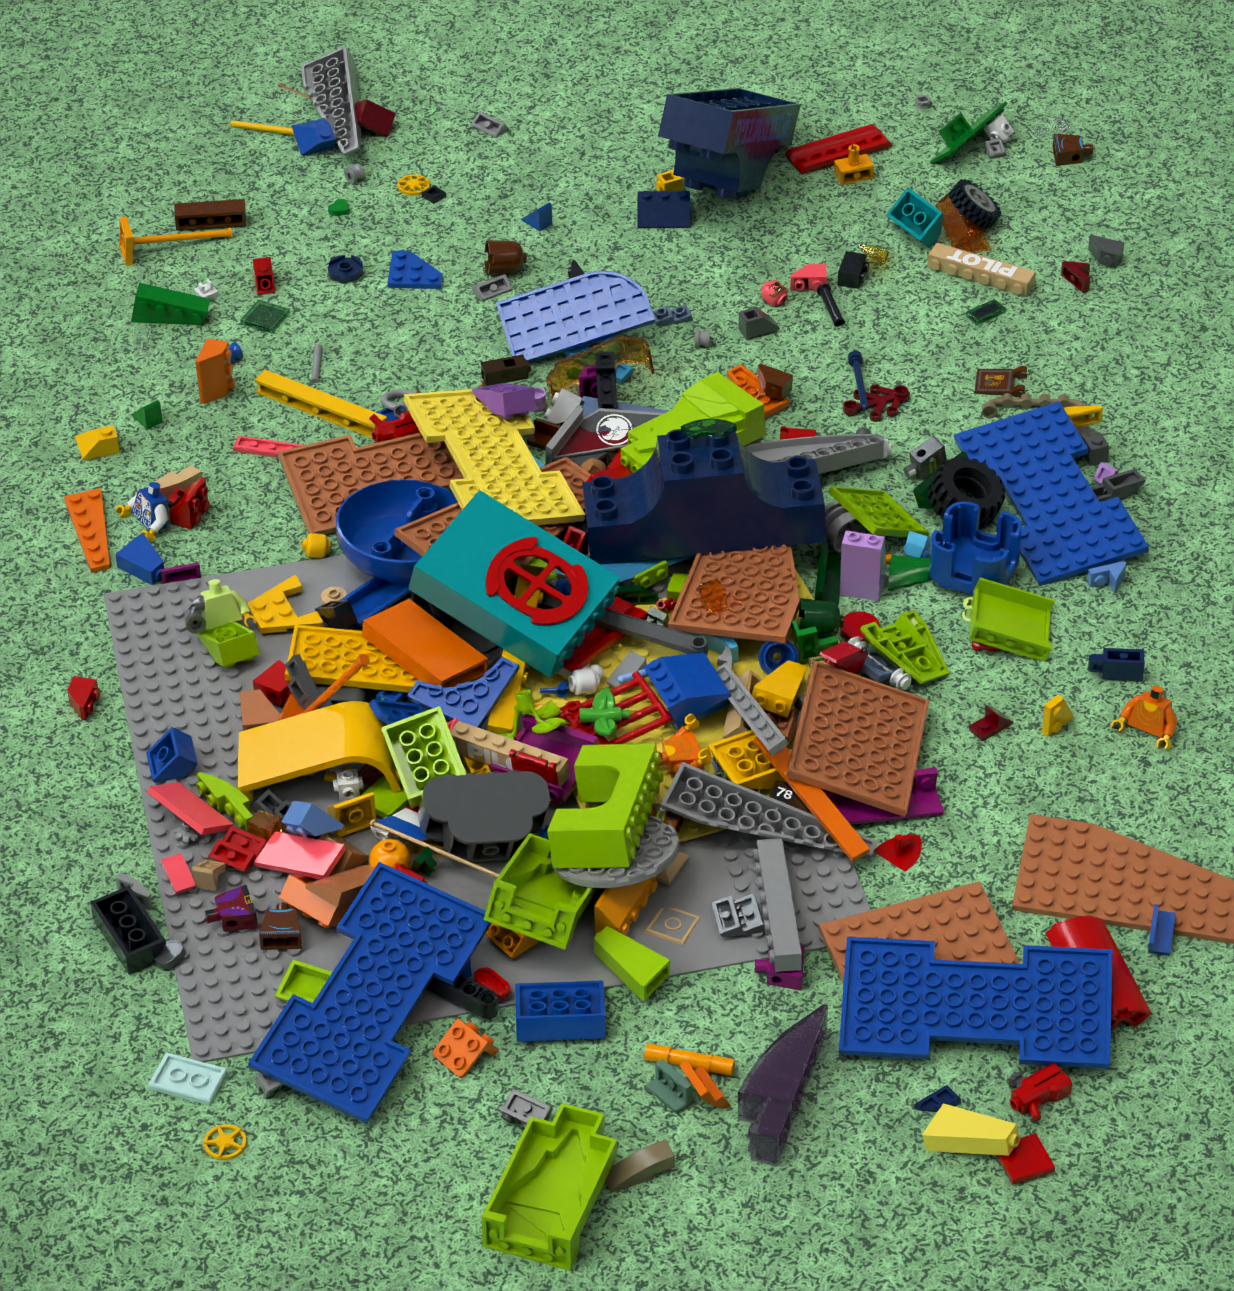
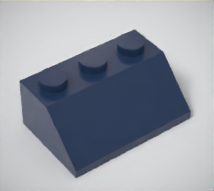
M638 191L637 228H690V191Z

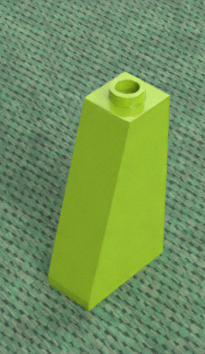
M606 926L594 936V953L641 1000L645 1001L670 975L669 959L613 928Z

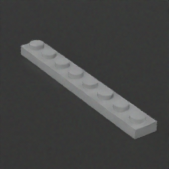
M726 663L716 669V672L731 694V697L728 698L730 703L772 756L782 751L789 744L787 739Z

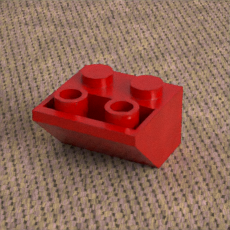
M200 478L184 490L169 510L171 524L192 529L195 524L200 522L201 516L210 507L206 478Z

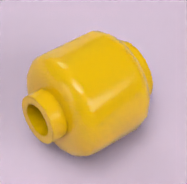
M309 533L306 539H302L301 550L305 551V555L308 558H325L330 553L331 541L324 534Z

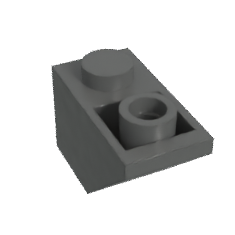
M756 307L739 312V330L746 339L779 330V326L774 319Z

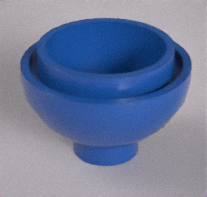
M788 639L786 643L766 641L760 648L758 660L762 670L769 675L788 660L798 663L799 654L796 646ZM776 652L780 653V658L778 660H775L773 658V655Z

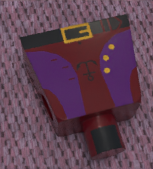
M247 885L215 896L216 908L204 911L207 924L220 921L224 932L258 928L256 911Z

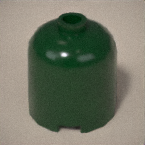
M801 598L798 617H802V619H800L799 629L802 630L815 626L818 631V639L836 636L839 627L843 628L844 616L840 615L838 605L829 601Z

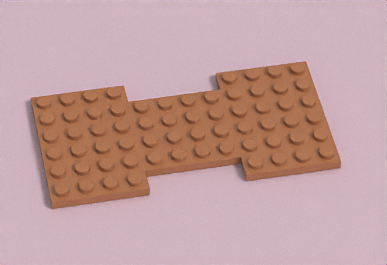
M421 433L357 448L350 434L278 451L279 461L308 534L326 535L335 533L336 515L339 507L351 494L371 484L405 479L429 482L451 490L449 487L450 480L464 479L445 442L426 443Z

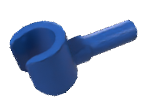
M562 681L558 687L540 688V693H556L557 696L564 698L570 690L566 689L569 684Z

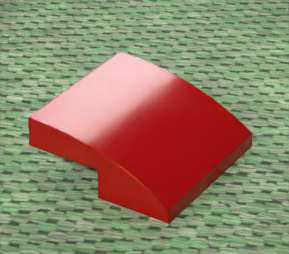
M231 826L223 840L218 839L208 857L212 860L226 863L227 866L245 873L254 865V861L267 844V840Z

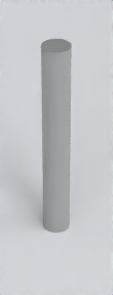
M316 344L314 347L311 383L319 382L321 344Z

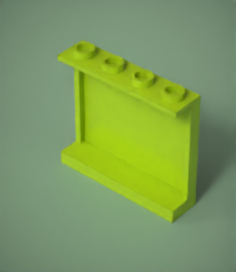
M980 577L973 590L969 640L1039 661H1046L1052 649V643L1049 642L1050 613L1055 600Z

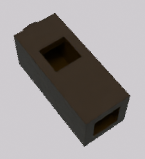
M523 354L480 362L481 376L485 386L528 379V372H531L530 362L526 361Z

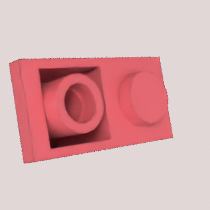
M807 264L791 274L790 290L817 291L820 285L827 284L826 264Z

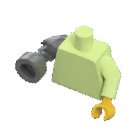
M218 579L210 580L208 582L210 590L201 592L192 601L188 609L190 610L189 614L185 619L186 628L193 634L201 633L204 629L242 620V616L245 618L244 625L249 628L246 623L248 618H251L253 623L256 624L255 617L249 614L250 610L244 598L235 590H230L228 586H221Z

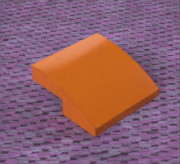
M687 1060L680 1065L699 1095L707 1103L718 1108H728L731 1106L702 1065L696 1070L692 1068Z

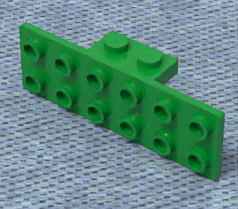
M1005 101L987 111L971 126L962 113L956 115L938 131L948 146L929 162L931 164L935 162L941 163L947 158V155L949 158L958 152L957 148L961 149L967 144L966 140L969 141L976 136L975 132L982 131L986 128L985 124L995 120L994 116H998L1005 111L1003 108L1007 105V102Z

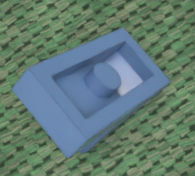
M1122 561L1088 569L1087 583L1089 587L1109 584L1115 593L1125 578L1126 562Z

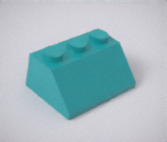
M907 187L886 214L892 221L928 248L941 235L944 214L909 187Z

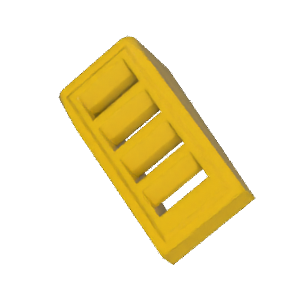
M1102 405L1064 407L1075 428L1102 421Z

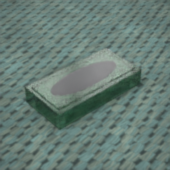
M993 299L966 311V317L975 325H979L1004 314L1006 308Z

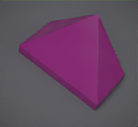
M199 562L160 569L162 584L201 578Z

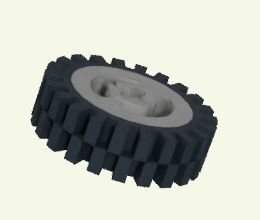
M960 179L949 192L950 201L955 204L954 207L956 209H959L958 212L960 214L963 213L966 219L969 218L971 223L975 222L981 228H991L1001 216V209L997 206V202L993 201L994 198L989 197L987 191L984 192L982 187L978 188L977 184H972L970 180Z

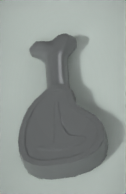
M178 940L166 941L165 946L154 958V961L159 967L169 969L184 957L185 947Z

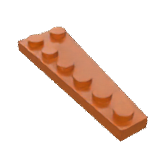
M101 488L64 496L65 504L90 572L94 573L110 569Z

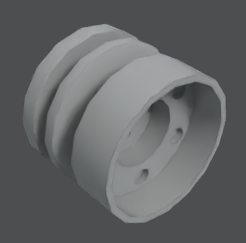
M838 501L831 502L825 506L826 540H829V545L837 552H841L845 531L865 534L866 528Z

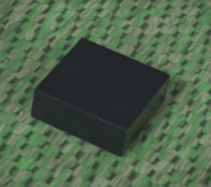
M432 186L422 192V197L434 204L446 197V192L436 186Z

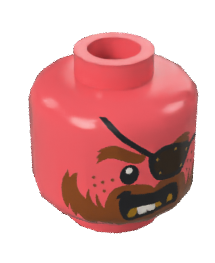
M777 280L767 281L761 287V298L771 306H781L788 298L786 287Z

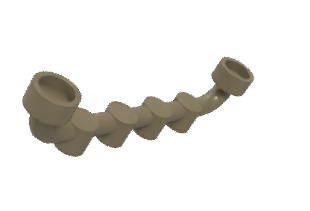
M1005 393L1002 395V398L991 399L982 405V415L985 418L995 417L997 406H1003L1004 408L1021 406L1024 409H1029L1031 406L1042 407L1058 401L1063 408L1089 405L1080 400L1069 399L1066 394L1059 395L1058 399H1050L1048 394H1041L1039 399H1032L1031 395L1027 393L1022 394L1020 398H1013L1010 393Z

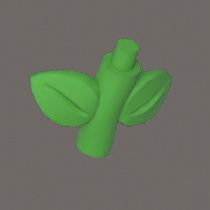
M608 687L602 689L592 701L593 709H579L580 723H594V731L600 736L612 735L617 728L615 722L621 721V718H630L629 710H621V707H615V698Z

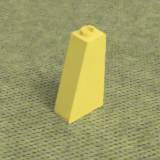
M944 1103L922 1134L925 1149L932 1152L1009 1156L1020 1141V1135L1015 1123Z

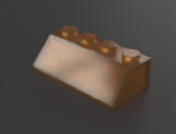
M947 193L935 206L944 214L942 226L946 229V235L952 242L951 247L971 253L991 251V246L981 226H977L975 222L971 223L970 219H966L963 213L960 214L958 212L959 209L954 207L955 204L951 203L949 193Z

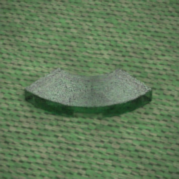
M721 419L695 420L681 426V432L694 440L705 436H715L723 439L737 430L736 424Z

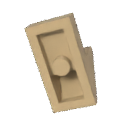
M204 860L194 865L192 872L196 887L216 891L218 876L225 872L226 863Z

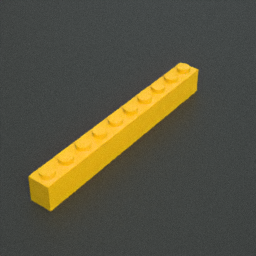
M520 564V568L533 576H539L544 570L542 567ZM518 576L514 597L520 598L530 587L531 583ZM540 589L536 590L527 601V605L538 608L537 604H542L544 592H540ZM504 649L502 657L519 664L520 669L490 713L487 731L495 734L513 732L514 706L517 705L515 694L524 690L521 688V684H526L528 672H524V669L529 668L527 663Z

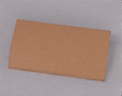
M371 865L357 866L306 884L305 889L338 908L354 901L375 867Z

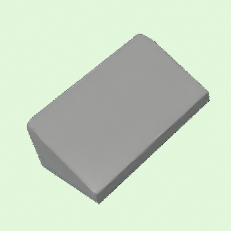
M479 111L470 124L495 138L509 129L505 123Z
M506 274L475 285L472 292L481 301L511 291L513 288Z

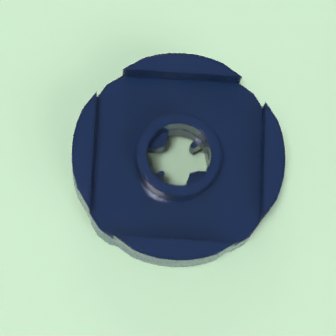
M345 255L336 256L329 261L328 275L341 284L354 281L363 275V263L360 258L351 255V258H345Z

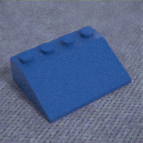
M704 652L660 657L643 666L652 685L677 726L685 722V717L688 714L696 716L731 697L730 692Z
M603 980L515 984L517 1041L532 1042L545 1040L551 1042L555 1040L575 1041L577 1039L598 1040L606 1038Z

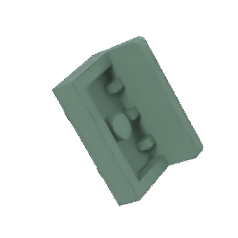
M663 1059L655 1063L656 1078L647 1084V1089L672 1111L678 1113L693 1102V1084L687 1077L682 1076L673 1065L668 1064Z

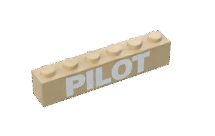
M936 243L928 254V268L1009 291L1017 295L1027 297L1035 285L1036 271L944 244Z
M458 721L450 731L456 743L458 754L487 765L492 763L513 770L509 752L511 749L517 751L516 756L521 751L548 760V767L551 762L556 763L560 787L564 785L570 776L568 758Z

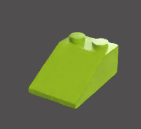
M235 621L203 630L197 634L215 662L225 668L235 666L236 662L253 660L254 656L260 655L255 632Z

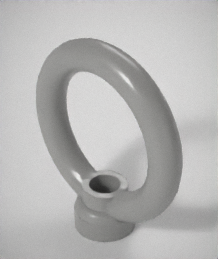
M399 389L386 392L381 397V403L384 407L392 410L394 415L399 418L401 413L409 411L404 402L395 404L390 402L389 399L404 397V394H416L415 391ZM401 406V407H404L405 409H404V410H400L398 407Z

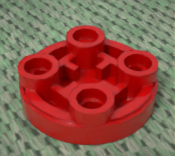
M862 611L851 612L844 616L843 628L840 627V635L848 641L857 636L862 641H866L860 630L861 626L876 622L880 627V623L870 613Z

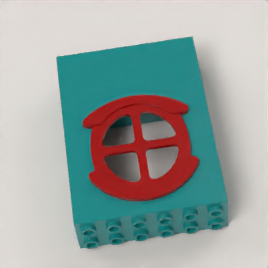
M479 490L414 565L408 589L551 678L555 672L559 673L562 669L563 661L571 658L575 646L579 647L585 639L584 635L591 633L595 627L596 620L600 621L606 612L605 609L612 607L616 600L614 596L620 588L618 585L620 577ZM521 557H538L548 563V565L539 576H533L515 565L513 561ZM554 568L568 577L571 585L570 595L566 596L544 582ZM506 570L514 572L531 583L530 587L520 598L514 597L508 590L504 580ZM541 589L560 601L562 605L553 609H538L527 605V601L536 590Z

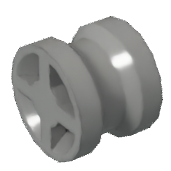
M356 163L352 168L344 169V176L348 182L354 184L357 180L365 178V172L362 166Z
M695 329V347L705 346L710 348V329L705 331Z

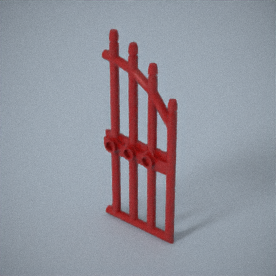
M638 671L632 674L633 680L611 689V692L615 697L637 686L643 692L615 704V707H621V710H624L645 699H649L652 705L630 714V718H622L621 721L615 722L617 724L616 730L656 711L659 712L661 718L608 742L605 736H600L594 731V723H580L579 709L593 707L592 701L594 697L583 703L579 700L565 703V706L560 708L562 712L552 717L567 719L571 724L567 727L598 737L599 745L624 744L674 720ZM517 732L516 736L513 737L514 740L518 737L520 732Z

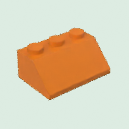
M207 339L195 361L200 404H206L227 396L230 389L234 388L235 379L232 378L233 364H231L230 360L232 351L229 349L228 341Z
M289 874L279 898L284 900L289 905V908L301 910L303 916L309 919H317L320 926L328 929L330 926L337 927L352 903L337 908L305 889L306 884L317 880Z

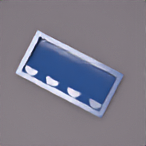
M374 577L339 601H350L358 621L352 626L363 625V620L382 612L412 591L408 589L410 583H392Z

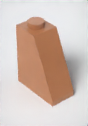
M260 689L240 691L243 731L278 720L279 712Z

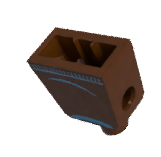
M1053 134L1052 147L1056 166L1083 163V155H1093V144L1083 145L1080 135Z
M281 902L276 905V909L265 911L259 932L261 950L302 949L301 931L296 909H289L287 903Z

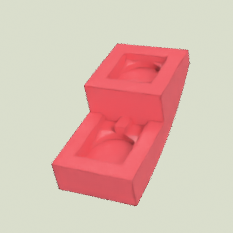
M181 853L161 859V864L167 879L170 880L175 895L196 888L194 879Z

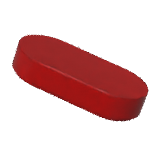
M485 967L475 972L474 981L493 990L497 994L498 1001H504L510 996L509 983L494 970Z

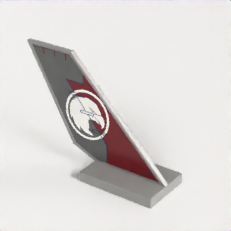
M577 405L546 445L545 465L564 457L569 458L621 449L628 445L629 430L664 413L599 408L583 418L584 409Z

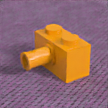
M853 144V150L852 145L848 147V158L834 160V175L841 185L874 179V165L867 154L859 155L860 147Z

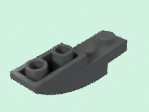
M298 654L292 656L285 664L291 677L287 686L303 710H306L325 692L324 687L316 688L315 681L311 678L306 663ZM329 698L319 709L331 706V698Z

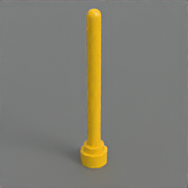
M235 120L230 122L231 127L294 135L292 128Z

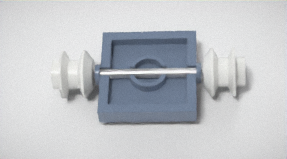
M858 636L848 641V643L869 653L860 671L867 674L871 680L881 682L890 679V685L896 686V689L905 690L910 686L911 675L905 673L902 668L899 669L874 650L867 651L868 644L866 641H862Z

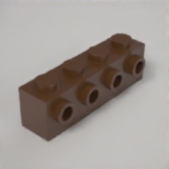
M245 199L174 203L176 230L246 226Z

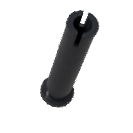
M828 284L820 285L817 288V293L821 296L834 326H843L845 321L830 292L831 287Z

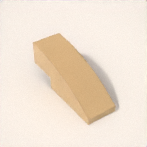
M190 465L178 474L171 471L156 482L160 484V492L168 499L177 486L183 489L184 492L189 485L202 478V472Z

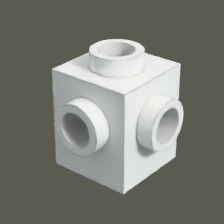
M1004 115L995 118L984 128L990 140L1001 138L1003 144L1011 139L1010 135L1014 132Z
M357 769L336 771L337 779H333L334 792L339 794V802L360 796L359 789H363L362 777H358Z

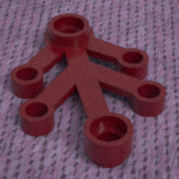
M878 384L871 385L870 393L866 392L867 399L869 400L868 406L869 408L876 407L870 413V420L873 422L880 421L881 413L886 403L890 401L893 402L887 408V415L890 417L897 416L900 403L910 398L908 388L903 385L896 386L894 389L881 387ZM858 389L853 392V397L856 400H860L859 395H857ZM847 400L843 403V412L848 416H853L862 410L861 404L856 401Z

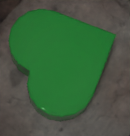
M337 199L328 206V213L332 216L349 215L347 200Z

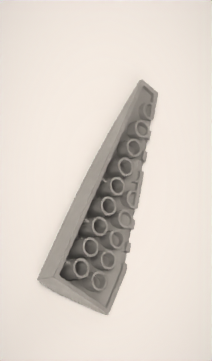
M344 46L301 65L304 88L321 117L331 124L336 142L344 156L360 150L361 125L357 124L355 107L356 102L359 101L355 61L347 47Z
M684 762L681 763L660 805L663 809L701 824L774 839L780 838L784 841L843 852L813 814ZM859 834L870 848L869 853L862 857L871 858L878 841Z

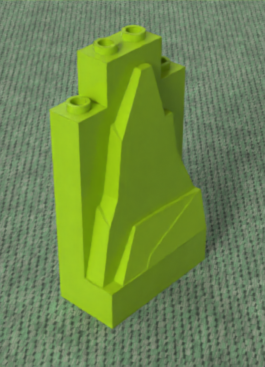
M715 372L682 393V398L672 410L629 430L628 445L620 449L621 464L631 472H636L647 463L654 453L657 436L667 435L668 432L675 429L686 430L689 433L706 431L709 427L715 425L736 428L737 437L740 443L745 446L766 435L764 404L719 372Z
M529 833L494 881L483 920L565 950L573 938L578 919L598 888L579 886L561 878L552 866L549 840Z
M561 1103L552 1122L530 1117L483 1212V1247L571 1271L580 1251V1234L617 1156V1139L602 1136L605 1130V1114Z

